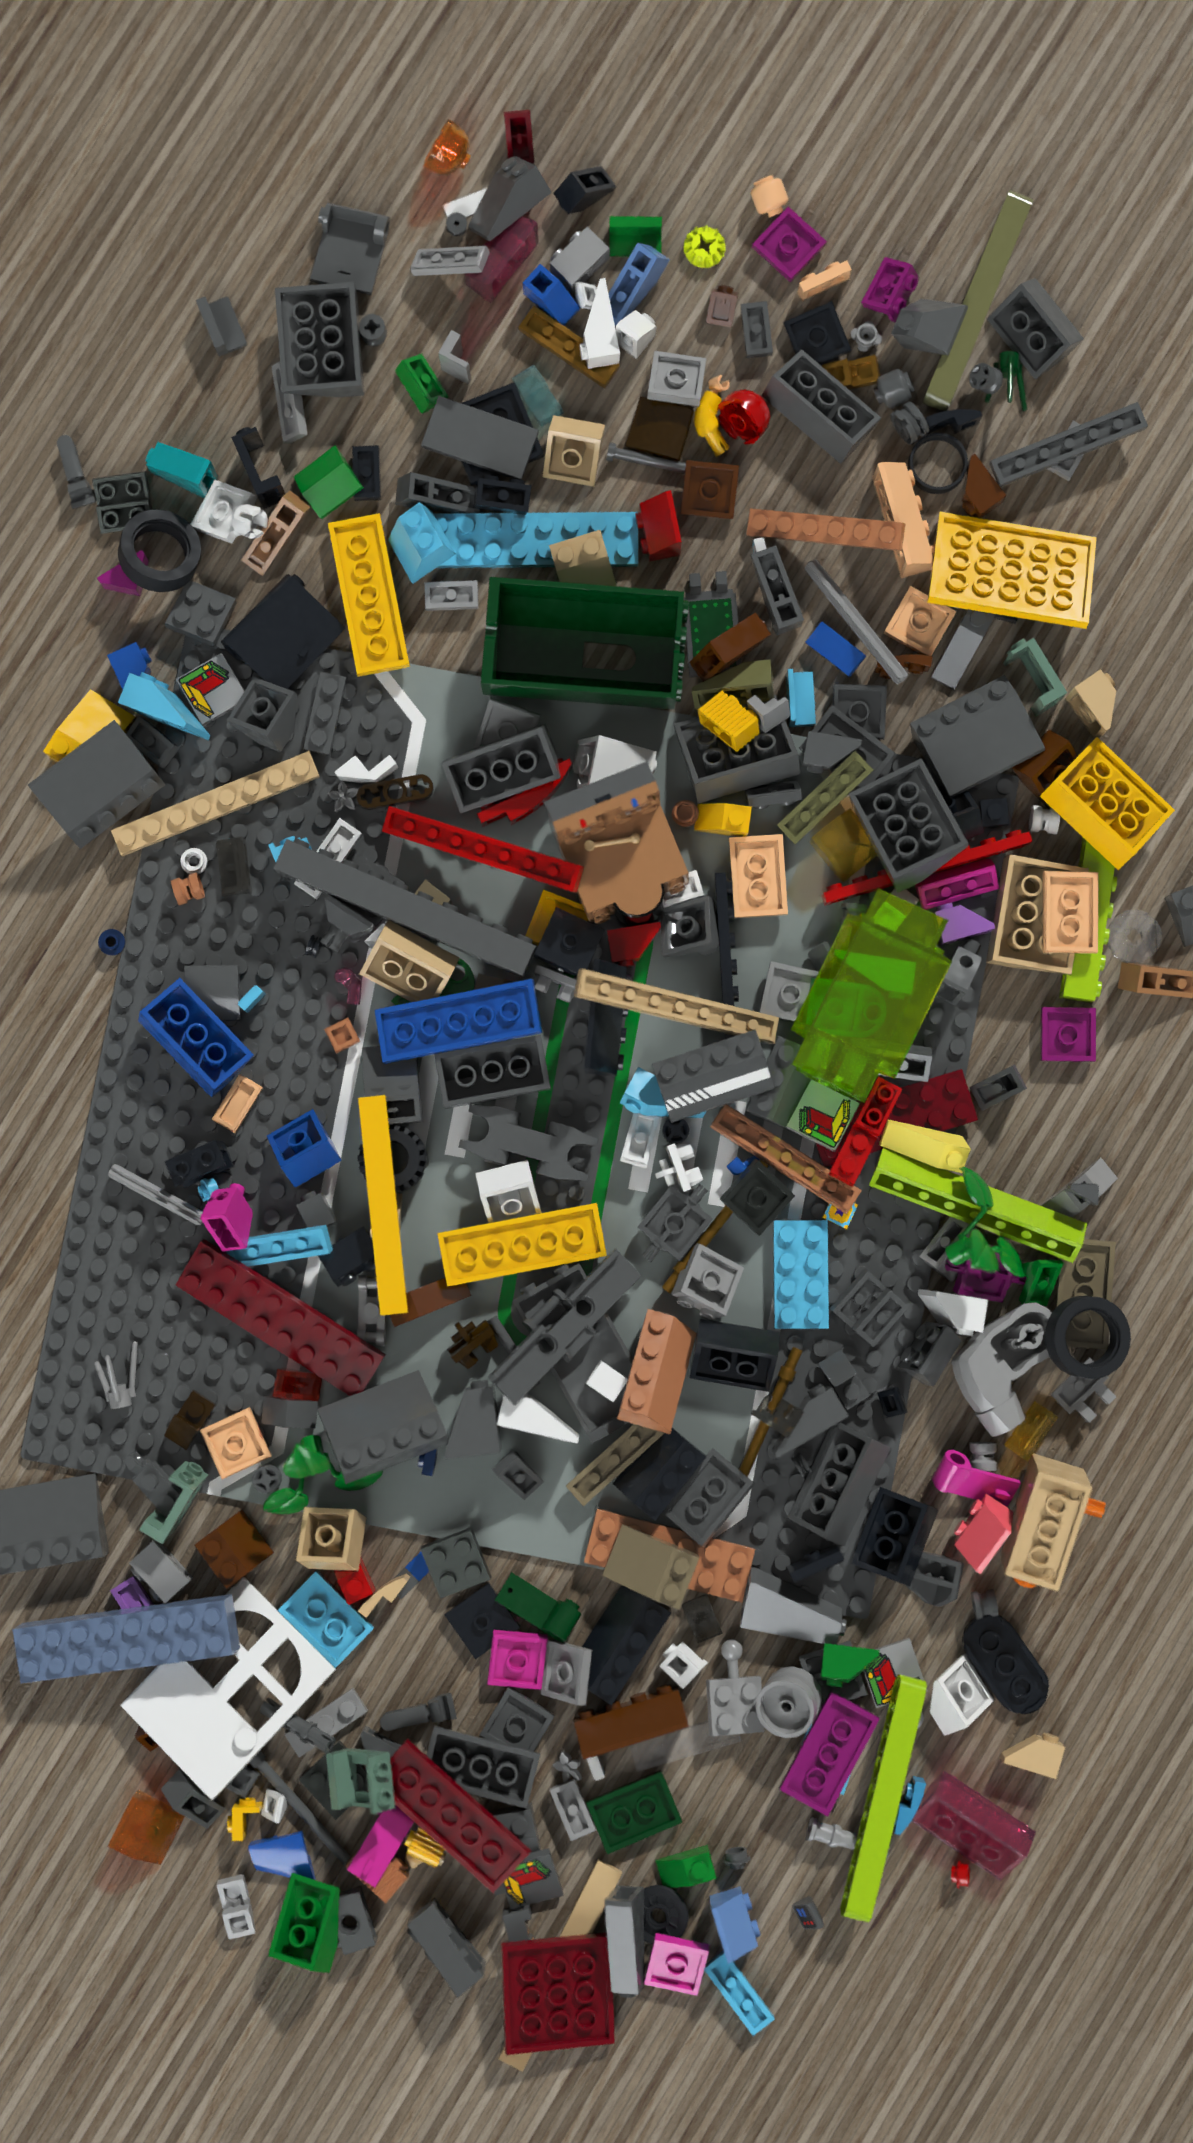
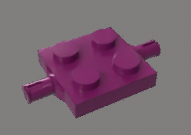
M996 1252L995 1255L999 1266L996 1272L971 1268V1259L958 1266L952 1264L949 1259L946 1261L948 1264H945L947 1271L958 1272L953 1291L956 1294L1003 1303L1006 1292L1012 1283L1025 1285L1027 1277L1020 1278L1010 1273L1003 1266L999 1254Z

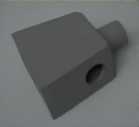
M967 939L963 948L957 947L946 964L932 992L933 995L955 1006L963 998L982 961V958L977 955L981 948L977 941Z

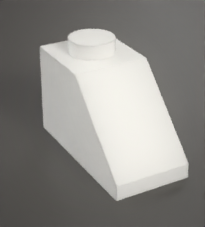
M633 311L616 325L618 345L637 359L656 336L655 321L646 313L641 315L638 311Z

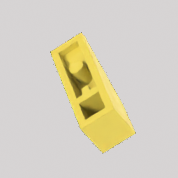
M887 1120L879 1143L882 1147L936 1168L962 1173V1170L959 1168L965 1167L971 1150L963 1136L893 1120Z

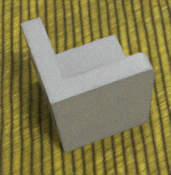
M756 695L747 700L748 709L756 713L759 718V728L764 733L791 716L789 700L785 697L779 701L772 698L766 703H763Z

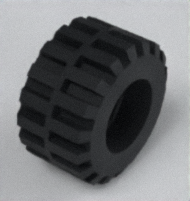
M394 1124L389 1125L391 1143L402 1145L407 1150L409 1156L407 1167L401 1173L394 1175L397 1193L415 1186L418 1180L423 1177L424 1170L427 1167V1151L417 1134L408 1128ZM360 1144V1153L358 1155L359 1170L366 1180L363 1144Z

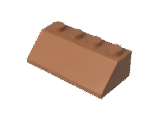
M650 1309L647 1310L617 1419L670 1434L696 1337V1332L676 1317Z

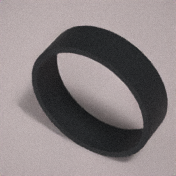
M932 433L921 438L914 445L908 460V471L912 470L915 485L931 494H944L956 488L962 481L968 466V457L964 446L958 439L945 433ZM934 440L944 441L958 450L963 462V471L954 483L944 487H934L924 483L917 476L913 467V455L924 443Z

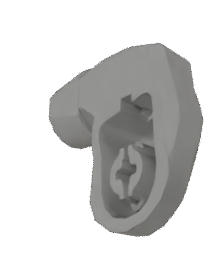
M1038 1303L1023 1304L986 1324L983 1332L977 1331L952 1358L951 1363L954 1376L964 1398L992 1437L1012 1430L1025 1420L1018 1397L1011 1390L1012 1381L1021 1377L1032 1366L1050 1358L1045 1344V1329L1052 1313L1048 1308Z

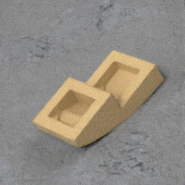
M408 1574L398 1576L381 1586L364 1602L358 1612L367 1618L382 1596L392 1603L410 1576Z

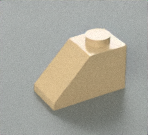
M1043 1733V1736L1034 1734L1001 1752L1000 1759L1005 1764L1056 1779L1065 1746L1058 1742L1059 1737Z

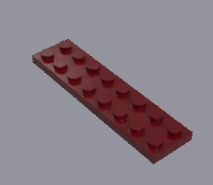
M205 1239L200 1241L175 1285L349 1396L365 1390L386 1355L229 1254L222 1252L221 1249Z

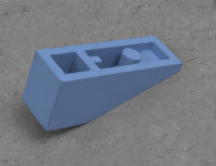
M636 244L608 293L615 326L620 320L634 311L657 283L670 259L650 245Z

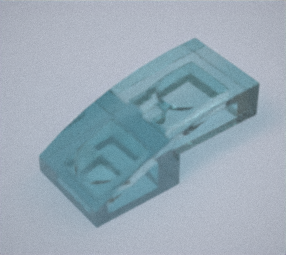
M535 365L512 378L520 395L541 427L551 422L553 415L561 416L564 414L562 407L549 390L546 381Z

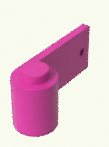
M956 1450L946 1451L932 1475L934 1486L941 1492H949L980 1501L985 1494H988L1006 1507H1008L1021 1485L1020 1480L972 1468L968 1458Z
M396 1805L393 1809L376 1813L379 1816L347 1869L373 1887H376L414 1823Z

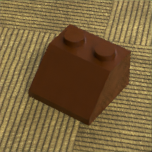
M1049 729L1040 738L1045 746V751L1012 767L1020 781L1048 809L1051 807L1040 795L1078 757L1067 739Z
M243 1509L194 1545L226 1589L274 1553Z

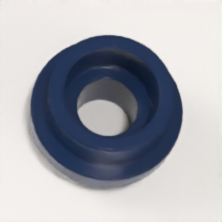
M116 929L105 930L98 940L100 950L110 956L120 954L126 944L124 935ZM114 937L116 943L114 946L109 947L107 940Z

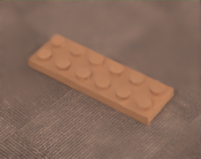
M597 1508L584 1563L605 1568L620 1528L624 1524L699 1555V1560L688 1589L742 1603L755 1548L713 1537L705 1547H702L681 1529Z

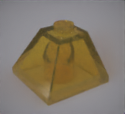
M851 808L832 820L811 837L809 841L811 846L842 883L877 856L859 819Z

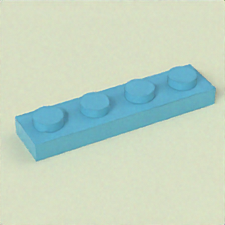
M321 1225L249 1237L247 1248L226 1252L249 1267L331 1253L333 1248L327 1226Z

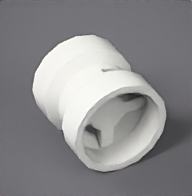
M1033 805L1029 818V832L1044 830L1048 834L1056 835L1059 828L1060 815L1053 808L1043 809L1041 806Z

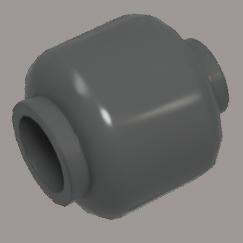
M895 369L878 377V388L874 389L879 404L884 402L890 409L910 401L912 398L911 393L915 391L908 372L903 373L900 369Z

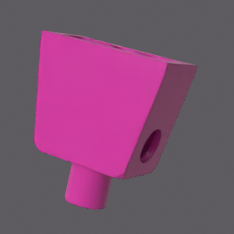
M237 1183L231 1184L229 1188L213 1191L200 1217L222 1252L245 1249L248 1245L253 1212L243 1196L245 1188Z

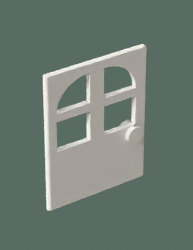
M244 1576L225 1594H232L235 1612L253 1611L267 1617L274 1624L249 1651L240 1643V1649L234 1653L239 1661L215 1687L188 1661L158 1665L121 1703V1707L211 1800H214L336 1671L330 1662ZM288 1638L295 1646L301 1663L300 1681L292 1695L262 1666ZM253 1675L283 1704L259 1731L254 1729L228 1703Z

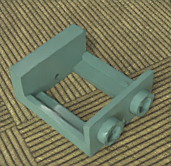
M1034 638L1027 642L1025 639H1022L1011 646V650L1007 652L1008 656L1003 664L1006 666L1018 658L1023 662L1042 693L1031 706V710L1037 717L1057 705L1067 694V691Z
M185 1461L170 1476L168 1480L183 1488V1491L167 1518L156 1508L143 1522L139 1529L140 1531L161 1544L171 1536L180 1525L208 1477V1474L203 1471L200 1465Z
M346 1748L326 1754L331 1808L333 1810L356 1806L371 1808V1814H376L395 1808L389 1752ZM356 1764L366 1765L369 1791L358 1790Z

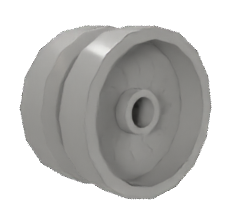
M792 1666L777 1670L772 1673L757 1696L756 1711L758 1719L765 1729L776 1736L783 1738L800 1736L807 1732L821 1709L823 1701L821 1686L815 1677L804 1669Z

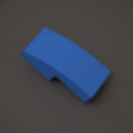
M822 621L805 642L848 677H851L866 658L865 654Z

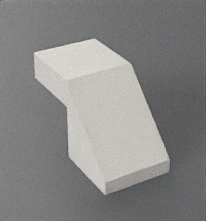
M355 755L337 769L335 774L340 781L371 784L383 781L398 769V766L389 755L368 771Z

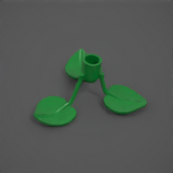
M959 1168L963 1172L968 1194L981 1207V1210L968 1227L957 1235L959 1240L946 1247V1254L952 1264L958 1266L971 1259V1268L996 1272L999 1268L995 1255L996 1252L999 1254L1001 1263L1010 1273L1023 1278L1025 1275L1020 1256L1015 1246L1007 1238H997L998 1246L990 1247L981 1232L973 1229L985 1215L988 1208L993 1207V1197L988 1185L980 1175L969 1168Z
M308 1435L301 1439L300 1444L296 1443L291 1455L283 1465L285 1475L292 1478H300L298 1488L296 1490L283 1488L274 1492L264 1502L263 1510L274 1514H293L303 1510L309 1503L308 1496L302 1494L305 1477L309 1475L320 1474L329 1469L333 1477L337 1478L334 1482L335 1487L344 1491H357L375 1483L383 1474V1470L345 1484L341 1471L335 1470L328 1453L323 1451L321 1437L318 1435Z

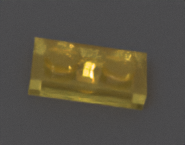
M1034 1401L1025 1414V1420L1015 1428L1004 1446L1028 1462L1058 1417Z

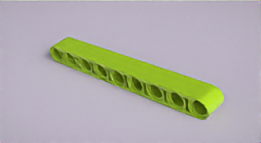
M900 1674L895 1679L841 1901L840 1914L843 1917L864 1922H870L926 1695L927 1684L925 1680Z

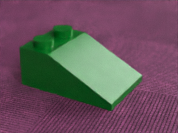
M292 1873L268 1956L313 1972L330 1973L338 1946L339 1888Z

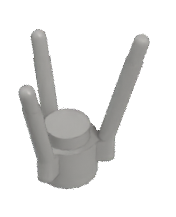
M136 1341L132 1343L128 1388H126V1384L117 1385L110 1356L107 1355L105 1357L110 1387L98 1361L95 1362V1367L105 1391L106 1401L110 1404V1409L132 1405L131 1398L136 1397L135 1376L138 1346Z

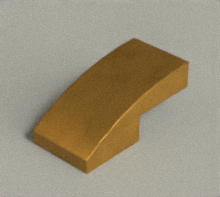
M876 355L852 361L843 359L822 365L827 372L848 390L877 384V379L880 377Z

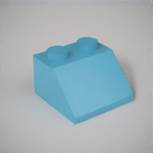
M420 502L398 517L388 539L413 584L456 554L433 512Z

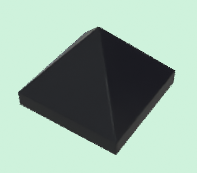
M898 1387L877 1392L886 1418L907 1413L904 1396Z

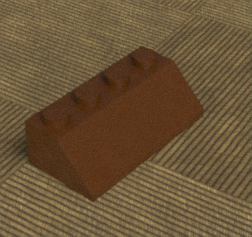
M671 1684L656 1688V1693L646 1695L645 1692L637 1693L630 1696V1701L621 1704L619 1700L614 1701L612 1705L606 1703L604 1705L605 1709L595 1712L593 1708L583 1710L578 1713L579 1717L574 1718L583 1760L689 1727L678 1686L672 1687Z

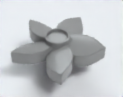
M341 781L338 785V791L327 793L331 799L336 800L334 804L335 812L341 810L344 804L347 808L355 810V803L352 799L356 797L358 789H348L347 785Z
M563 1751L560 1754V1759L553 1764L556 1770L563 1771V1781H567L571 1775L576 1780L580 1781L582 1779L579 1771L576 1769L580 1766V1760H572L570 1754Z

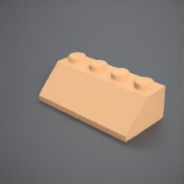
M878 463L872 479L884 521L906 524L902 551L893 550L900 576L905 578L930 571L933 564L934 546H930L927 536L930 535L928 523L926 520L922 521L921 518L922 502L920 496H915L912 487L915 486L912 470L908 471L906 463Z

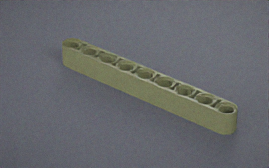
M1009 190L963 304L967 305L968 309L950 354L941 355L922 402L923 404L941 411H948L1034 199Z

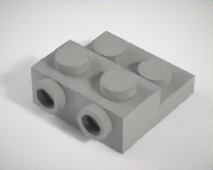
M700 1243L696 1244L686 1269L680 1271L671 1295L678 1298L677 1303L685 1308H692L693 1306L699 1309V1315L705 1319L714 1320L715 1318L724 1317L727 1315L744 1267Z

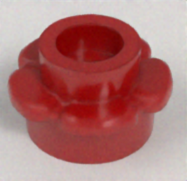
M958 1861L957 1866H952L951 1882L956 1883L958 1889L961 1886L969 1887L970 1865L962 1864L961 1861Z

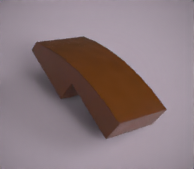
M916 654L894 656L903 668H908V672L913 674L928 672L933 656ZM877 662L874 673H879L881 678L892 680Z

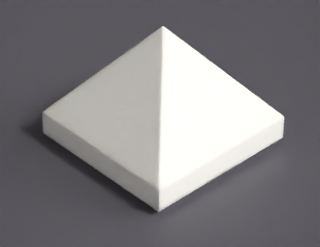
M584 282L576 283L575 302L578 306L591 310L597 291L596 285Z
M267 1788L261 1815L275 1823H280L288 1807L286 1798L273 1789Z

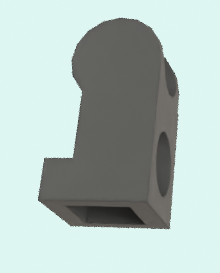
M530 1904L514 1909L510 1907L503 1909L502 1917L509 1942L535 1939L534 1935L530 1933L527 1920L532 1919Z

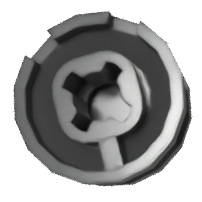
M912 402L905 403L903 409L900 411L895 410L890 415L894 428L909 445L915 443L918 436H925L929 433V426L923 414Z

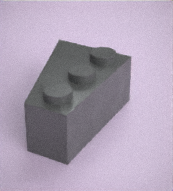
M435 1897L409 1918L407 1924L409 1935L416 1943H420L428 1959L439 1970L457 1998L484 1976L486 1961Z

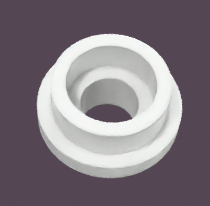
M190 848L182 854L180 863L183 870L188 874L195 872L200 874L206 869L208 860L202 850ZM194 857L199 859L197 866L190 865V860Z

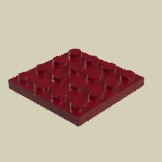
M607 1932L501 1943L504 2047L506 2055L615 2044L613 1993L611 1991Z

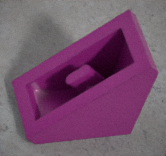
M140 550L136 555L148 566L149 560L144 552ZM120 564L97 577L104 589L141 597L143 588L136 585L126 576Z

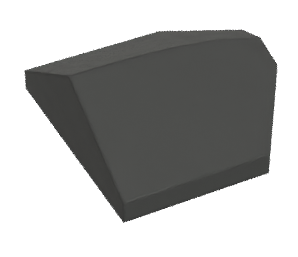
M923 1551L910 1587H906L912 1590L925 1603L938 1607L957 1600L964 1563L944 1555Z

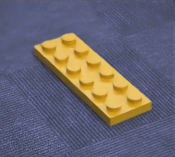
M380 513L328 523L357 676L410 667Z
M597 1203L437 1233L447 1287L607 1256Z

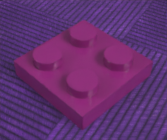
M787 207L752 244V248L791 283L826 246L827 241L790 207Z
M1041 1007L1040 1061L1095 1062L1096 1008Z

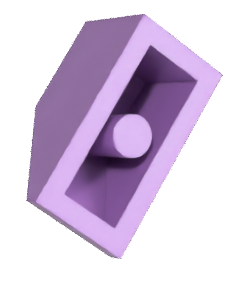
M952 903L938 906V911L931 915L940 946L989 933L995 929L994 923L962 905L953 907Z

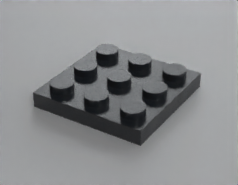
M515 382L462 402V404L533 428ZM538 438L528 463L544 457V452ZM461 461L471 486L476 484L478 478H483V475H500Z

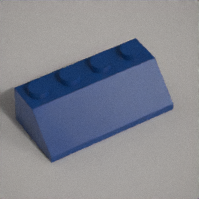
M181 978L177 979L139 1012L138 1021L211 1098L231 1082L254 1056Z

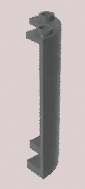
M580 1263L569 1268L568 1264H565L553 1271L555 1277L536 1287L533 1282L520 1290L522 1295L514 1299L513 1302L523 1320L526 1318L530 1319L553 1296L552 1292L556 1288L560 1289L567 1296L586 1277ZM579 1300L576 1304L577 1312L580 1315L588 1314L589 1304L584 1300ZM560 1303L539 1326L543 1325L546 1328L544 1331L550 1329L562 1317L566 1309ZM607 1312L592 1326L596 1332L595 1336L575 1354V1357L570 1362H566L562 1357L551 1368L591 1443L629 1423L617 1419L626 1384L615 1401L612 1402L585 1383L600 1360L626 1377L627 1380L629 1377L633 1358ZM544 1339L539 1341V1349L543 1353H549L552 1350V1347Z

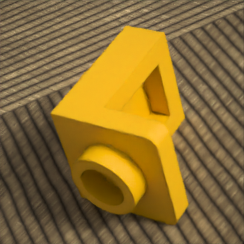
M251 1797L240 1798L239 1802H235L232 1807V1816H228L227 1831L232 1833V1841L244 1840L247 1835V1813H259L262 1809V1802H256V1799Z

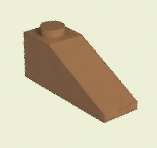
M292 491L287 492L269 516L267 528L262 527L260 530L264 532L263 535L254 539L241 561L263 576L298 528L311 506Z
M1122 962L1118 989L1136 993L1193 998V971Z

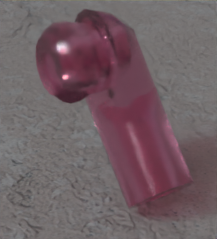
M349 968L338 969L335 972L334 978L337 983H342L348 989L347 1004L360 1005L361 980Z

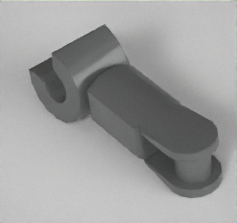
M60 436L57 440V446L69 483L67 486L72 509L96 503L95 494L89 482L85 479L76 445L70 436Z
M452 1694L438 1695L428 1701V1706L427 1703L388 1711L381 1718L380 1725L384 1730L390 1731L404 1726L408 1727L429 1722L430 1717L432 1722L457 1719Z

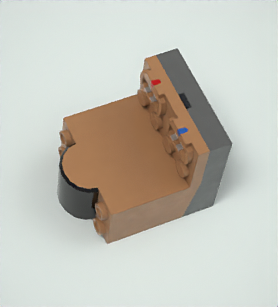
M647 761L545 801L549 825L563 860L584 866L577 895L588 918V922L601 924L610 920V915L615 914L618 920L627 926L652 923L663 912L665 893L670 891V894L673 895L686 889L684 885L689 884V873L660 805V791ZM634 833L639 834L641 837L640 842L637 844L627 842L595 847L592 851H587L584 847V843L587 840H592L593 842L630 837Z

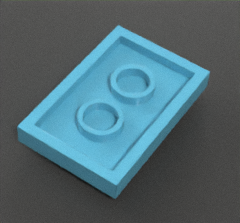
M317 1570L278 1609L335 1668L374 1629V1626L352 1604L348 1605L345 1597Z

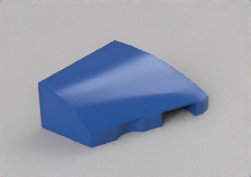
M302 1831L251 1841L248 1845L256 1870L285 1877H291L292 1873H296L316 1880Z

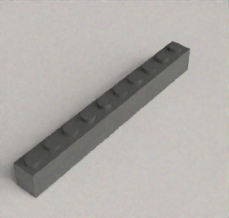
M295 838L292 842L286 839L273 868L276 873L524 978L536 950V946L532 944V939L518 934L517 937L507 934V928L493 923L492 927L482 923L483 918L469 912L467 916L457 912L458 908L447 902H443L442 905L432 902L434 897L419 891L417 895L407 891L409 888L407 885L398 881H394L393 884L383 881L384 876L375 871L369 870L368 874L358 870V864L344 859L343 863L334 860L335 855L326 850L319 849L318 852L309 849L310 844Z

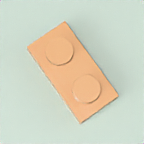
M847 260L840 264L839 262H834L824 269L825 271L817 275L811 273L803 277L798 287V294L801 300L804 301L848 280L851 268Z

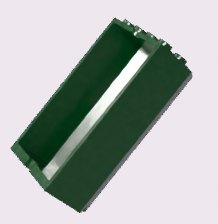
M489 577L486 632L481 673L483 695L675 710V703L681 702L684 651L687 627H682V623H687L689 600H684L683 591ZM584 643L628 646L636 655L635 664L630 669L624 671L583 668Z

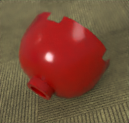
M746 389L733 391L717 406V410L720 409V414L717 417L724 431L735 440L737 436L745 440L743 444H754L769 426L770 412L768 405L761 395Z

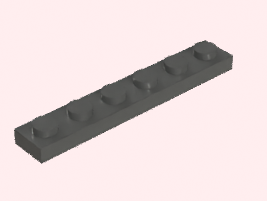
M1136 402L993 459L989 465L998 485L1002 487L1143 431L1148 427L1139 403Z

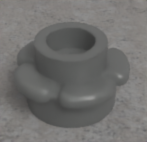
M733 1847L725 1851L726 1858L724 1864L730 1865V1869L738 1870L745 1868L746 1863L751 1858L747 1855L745 1847Z

